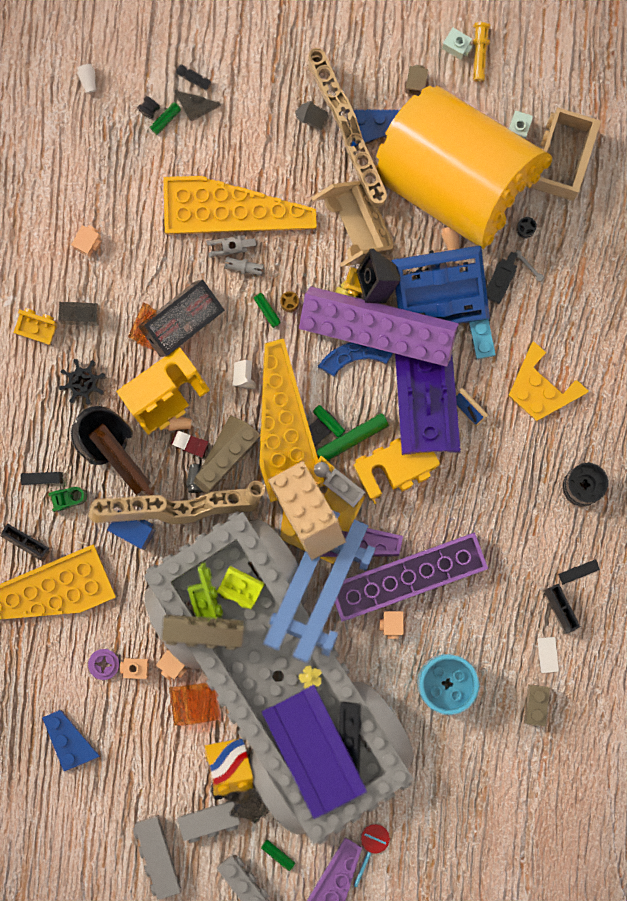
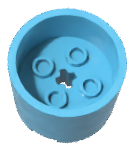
M440 654L429 659L421 667L417 677V689L424 703L431 709L441 714L452 715L463 712L472 705L478 694L479 681L475 669L468 661L459 656ZM446 678H449V682H451L452 685L448 686L447 689H445V686L442 685V681H446Z

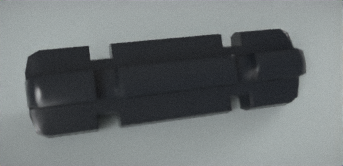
M182 64L178 66L176 70L177 75L184 76V79L197 86L200 85V88L204 90L209 89L211 80L206 77L202 78V75L191 69L188 70Z

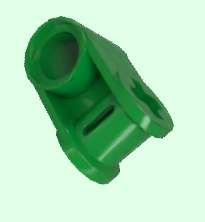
M71 487L48 493L52 500L53 512L81 505L87 500L86 491L79 487ZM79 490L81 492V498L78 501H75L73 499V494L75 491Z

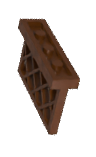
M104 424L88 435L135 495L141 491L147 496L154 495V492L148 486L151 482Z

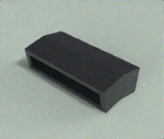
M7 524L1 532L2 538L43 562L50 553L47 546L10 524ZM9 531L23 538V543L8 535ZM30 542L44 552L40 554L28 547L27 544Z
M559 583L544 589L543 592L564 634L580 628L581 626Z

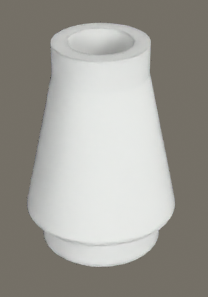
M92 64L77 67V74L85 89V93L95 92V68H93Z

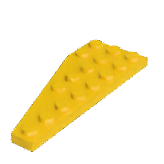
M204 176L163 177L165 235L317 229L315 208L284 201L277 197H270L263 193L225 184L218 180H211Z
M284 338L264 343L259 466L270 502L277 501V498L268 479L302 461L318 488L326 486L323 484L324 478L316 476L313 472L318 462V457Z
M92 544L1 583L0 620L82 613L117 598L95 545Z

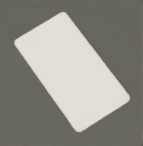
M555 637L538 638L541 673L558 672Z

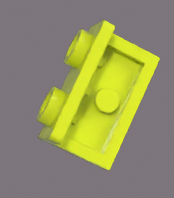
M229 566L221 585L217 589V593L225 599L237 602L243 608L252 609L265 583Z

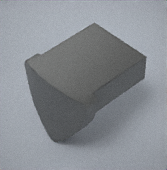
M308 101L302 104L295 111V114L299 121L317 130H322L328 112L314 105V102Z

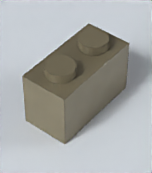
M528 684L524 715L525 724L546 727L550 687Z

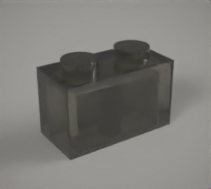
M59 302L58 321L61 324L99 326L100 306L98 303Z

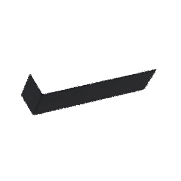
M63 472L21 474V485L63 484Z
M595 559L558 575L563 585L596 572L600 568Z

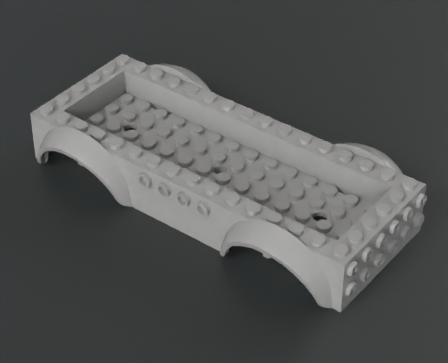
M237 511L228 517L229 521L225 524L220 522L213 526L211 533H203L196 537L195 540L197 542L192 545L185 544L178 549L180 552L175 556L170 554L162 559L163 563L157 566L154 564L145 570L147 574L144 575V578L149 584L144 597L145 607L156 633L162 640L164 614L195 617L186 604L189 601L192 606L187 588L188 586L202 583L198 572L201 563H206L207 568H210L212 574L211 583L217 590L229 566L258 579L248 564L252 562L266 584L263 586L253 608H243L231 599L224 600L219 593H217L216 598L218 605H221L223 610L222 619L243 620L244 632L241 647H237L236 650L225 649V646L217 645V648H207L205 644H197L196 647L185 646V643L177 642V645L165 644V646L185 666L204 671L208 678L206 683L212 691L216 690L219 695L217 697L218 702L222 708L226 706L230 712L227 714L232 724L237 723L240 730L238 733L243 741L247 740L251 745L252 750L249 754V764L253 782L270 813L291 833L296 835L307 834L313 845L316 843L320 845L329 839V834L332 832L337 834L345 829V824L349 821L354 823L362 818V813L366 810L371 812L379 806L378 802L381 800L388 801L395 796V791L400 788L403 791L412 785L411 781L414 779L408 768L413 762V750L402 724L385 700L369 685L363 682H351L347 675L350 671L344 663L340 664L337 660L339 654L334 646L329 657L321 654L322 648L315 646L308 663L293 657L300 641L297 637L286 633L279 650L263 644L272 626L269 624L273 613H278L299 565L285 542L267 523L259 519L248 521L243 512L239 514ZM307 588L293 616V620L307 625L312 613L308 614L303 607L308 598ZM309 665L312 671L314 668H317L322 672L318 676L321 678L322 684L319 687H315L339 735L340 703L346 701L361 704V735L371 751H368L360 739V778L367 792L316 819H313L261 712L306 689L304 688L305 682L301 683L298 678L299 674H305L303 669ZM275 671L283 672L284 679L282 681H276L273 678Z

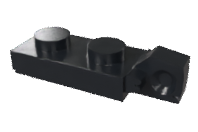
M511 252L507 260L502 259L499 262L486 288L487 299L500 305L516 272L517 266L514 265V262L518 256L517 254Z

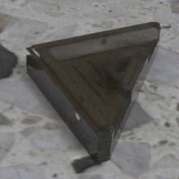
M177 89L174 90L190 122L221 106L219 101L216 102L191 93L188 94Z

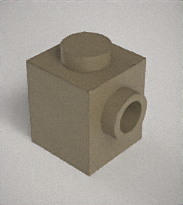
M422 65L409 67L405 93L418 96L421 94L422 89L426 85L428 69H425Z

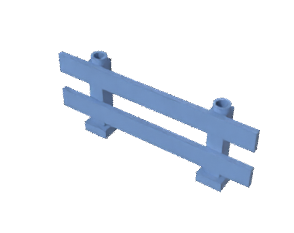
M332 510L336 519H338L340 513ZM354 519L345 539L346 542L330 550L337 553L338 557L307 625L293 620V616L321 556L311 561L305 551L278 613H273L269 624L272 626L263 643L264 645L279 650L287 633L300 639L293 655L294 658L308 663L315 646L322 648L321 654L329 657L338 633L331 630L328 635L323 633L322 630L352 562L360 563L359 569L364 571L368 569L375 548L368 545L367 549L359 546L369 525Z

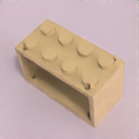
M557 107L555 113L551 112L548 118L546 129L549 130H545L540 146L543 147L541 148L548 153L556 123L587 132L572 183L569 186L540 177L539 181L530 188L574 201L579 193L601 121Z
M303 461L268 479L281 508L311 561L346 542L338 520Z

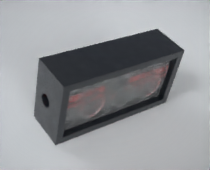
M197 280L143 321L138 327L158 355L165 357L219 316L225 309L204 280Z

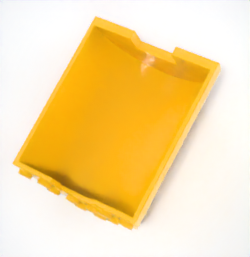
M436 85L435 87L428 86L422 89L418 97L414 95L395 116L385 133L387 135L385 143L379 146L376 155L379 161L375 167L383 185L477 246H481L484 250L487 245L489 246L493 242L497 231L505 226L506 216L504 211L506 208L512 206L516 195L522 192L525 187L530 189L533 184L539 181L543 170L551 165L552 156Z

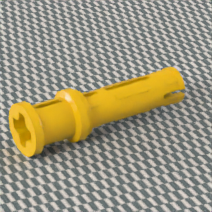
M485 22L474 23L475 39H473V44L475 46L473 81L483 82L485 81L486 50L490 43L488 30L491 28V25Z

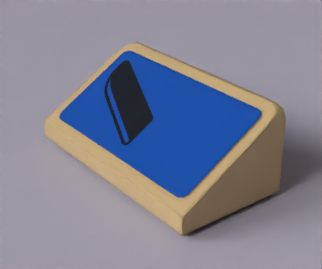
M463 388L456 393L457 408L477 427L487 418L488 414Z

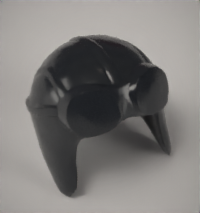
M93 406L83 410L76 417L71 428V440L74 448L92 465L108 463V460L88 437L100 425L104 424L123 449L127 445L126 438L129 439L133 435V431L126 421L113 410L104 406Z

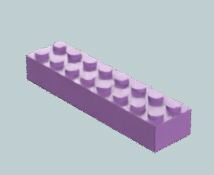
M310 286L305 293L299 329L448 366L459 323L379 303H365L363 299Z
M474 532L345 579L335 600V605L341 622L487 570L488 566Z

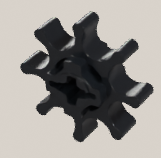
M74 359L76 365L74 372L68 373L64 369L61 370L63 375L68 376L69 382L65 386H59V390L71 389L73 391V396L69 400L71 404L75 403L77 397L84 396L86 404L90 406L92 403L89 396L92 392L104 395V391L98 389L96 383L100 379H105L106 375L102 373L96 376L92 373V369L96 365L93 360L90 361L88 368L83 369L80 368L79 360ZM82 378L85 381H87L84 383L85 386L83 387L80 384H78L81 382Z

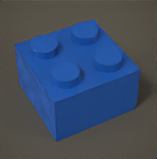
M146 520L111 522L107 531L142 550L146 549L156 530L152 528L153 524Z

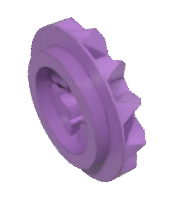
M100 649L90 656L88 668L95 678L108 680L116 675L119 669V660L113 651ZM104 656H106V662L112 664V666L105 667L102 673V666L96 663L102 662Z

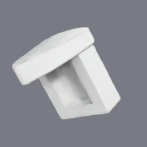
M242 360L234 363L233 386L256 389L255 381L251 380L252 361Z

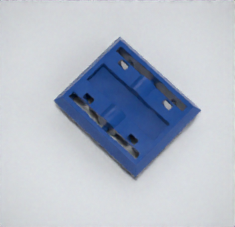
M481 246L391 260L396 265L397 271L400 274V283L395 288L399 309L424 313L427 316L459 324L490 319ZM474 259V263L470 264L468 262H463V265L456 263L452 267H448L446 262ZM428 265L427 271H421L419 269L416 270L415 273H412V271H407V274H403L402 271L406 269L424 267ZM466 267L465 271L460 272L459 268ZM412 275H419L420 278L412 280ZM471 305L472 309L464 310V306Z

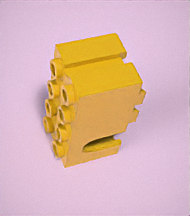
M178 347L116 392L148 435L158 427L160 430L170 424L168 420L175 416L178 419L186 413L184 409L189 404L179 392V387L183 383H190L200 397L209 392L210 389L182 349Z
M401 438L390 442V447L386 449L382 446L372 451L373 455L369 457L363 455L357 458L355 464H353V469L369 501H373L375 505L377 503L375 499L380 497L382 492L372 474L373 469H382L392 489L394 490L399 487L401 492L412 487L413 480L416 479L418 483L429 479L431 476L429 472L440 466L435 452L402 455Z

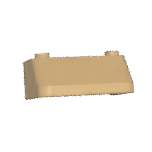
M360 181L332 184L311 197L312 201L324 200L325 206L329 211L339 212L353 245L348 248V259L340 263L341 267L362 263L369 249H375L380 254H383L393 248V241L378 207L370 204Z

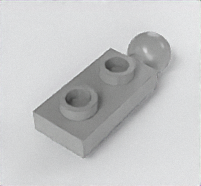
M319 462L315 465V475L321 478L325 477L326 480L323 484L352 507H355L366 493L336 468L331 473L326 463Z

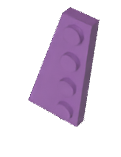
M367 528L359 547L367 549L368 545L374 547L373 557L399 556L403 536ZM342 531L344 538L346 539L348 532ZM328 551L321 555V557H338V554Z
M345 837L306 901H345L362 847Z

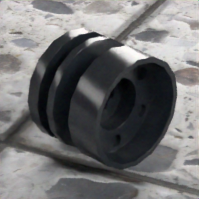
M590 462L581 463L564 477L562 483L563 494L573 505L579 507L589 506L606 494L609 485L608 477L605 471L597 464ZM583 482H584V485L587 486V488L584 489V490H583V487L580 486V484L583 483Z

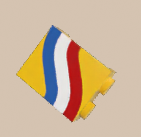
M242 738L205 745V759L209 764L214 796L227 795L236 791L244 792L253 788V776Z

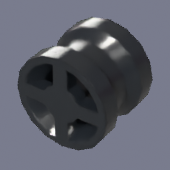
M145 96L144 102L137 107L149 119H153L154 113L161 108L149 96Z
M531 217L520 219L516 227L517 234L525 239L533 236L537 227L535 220Z

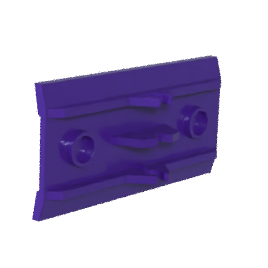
M395 353L402 455L424 452L460 453L453 355H451L448 366H443Z
M314 684L292 697L261 711L313 819L367 792Z

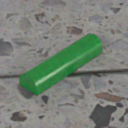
M380 413L318 448L316 454L318 457L322 456L329 461L389 427V424L384 414Z

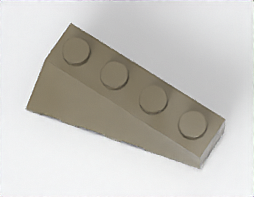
M230 415L199 473L195 476L193 483L204 493H210L259 441L260 434L247 422Z
M164 614L161 641H165L167 645H177V642L185 643V646L196 647L197 644H205L207 648H217V645L225 646V649L236 650L237 647L242 646L244 624L243 620Z

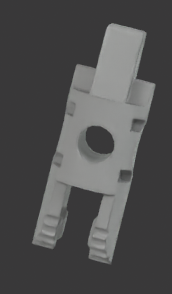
M245 235L231 238L207 240V245L213 246L222 243L223 251H211L208 253L209 258L247 252V247L256 246V239H245ZM230 242L235 243L236 247L234 249L229 248Z

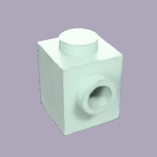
M452 28L443 42L442 49L462 60L463 56H468L473 48L471 46L472 38Z
M515 110L509 129L526 139L533 116Z

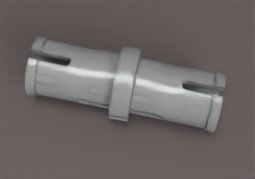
M226 258L225 262L233 263V265L225 264V269L241 271V274L250 273L261 277L263 275V271L256 270V268L264 270V264L248 262L247 259Z

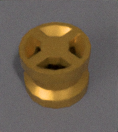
M292 291L282 294L280 298L281 308L286 312L297 310L299 307L297 294Z

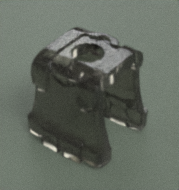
M254 782L252 789L224 795L225 799L238 802L230 811V815L234 818H245L256 824L261 817L269 813Z

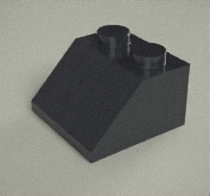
M369 249L356 271L365 303H386L400 283V274L394 263L375 249Z

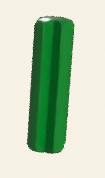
M175 102L172 103L150 126L151 131L156 135L159 134L181 111L180 106Z
M263 293L257 294L254 297L255 302L273 328L277 327L281 323L280 319Z
M318 405L313 410V413L337 437H340L345 432V429L321 405Z
M269 840L262 844L261 849L286 870H292L295 862Z

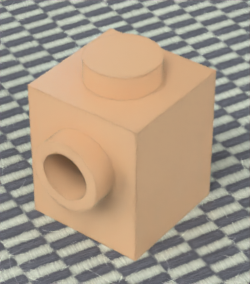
M82 225L71 245L75 250L90 257L93 251H97L100 247L101 237L98 234V230L94 227Z
M383 611V619H380L379 626L380 631H383V635H387V639H399V635H403V611Z
M169 650L166 651L156 664L162 670L161 674L168 680L171 678L175 680L177 677L181 679L187 671L185 665Z
M124 658V662H121L120 674H123V678L148 679L149 659Z

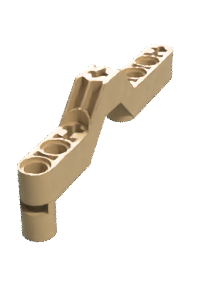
M313 48L308 55V70L314 75L321 94L336 119L346 150L370 204L374 207H381L386 201L387 193L364 143L355 113L348 98L338 84L325 52L320 48ZM325 72L329 74V78L324 80L319 75ZM328 85H330L331 91L335 92V96L329 94ZM342 111H343L345 114L348 113L347 119H346L343 115L341 116V112H342ZM352 142H354L355 144H358V152H359V153H358L357 155H356L357 150H356L355 146H352V147H351ZM363 158L367 160L368 164L360 166L357 161ZM373 176L375 182L369 184L365 181V177ZM374 188H376L378 196L382 195L380 201L377 198L374 199Z
M253 481L247 489L212 491L195 499L170 501L160 495L98 499L92 502L88 516L94 523L158 519L171 525L192 523L213 514H227L237 511L238 513L251 512L255 510L265 493V486L259 481ZM228 499L234 500L236 504L230 503ZM133 506H138L141 508V510L137 511L133 508ZM114 508H120L122 512H116Z

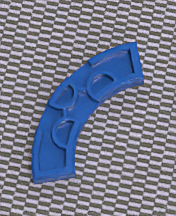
M348 342L331 351L321 361L318 368L334 377L345 365L357 360L370 359L387 364L393 353Z

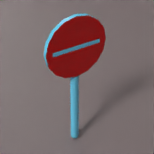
M369 825L361 834L362 846L368 852L354 887L358 886L371 853H381L389 845V833L382 825Z

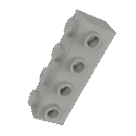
M232 854L217 866L216 869L241 901H269L268 893L263 887L259 888L255 883L257 879L251 872L248 873L243 867L245 864L239 856L235 857Z

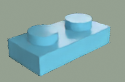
M489 320L469 322L476 360L495 356Z

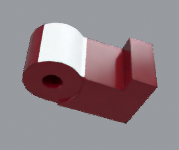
M176 430L170 445L203 459L210 443Z

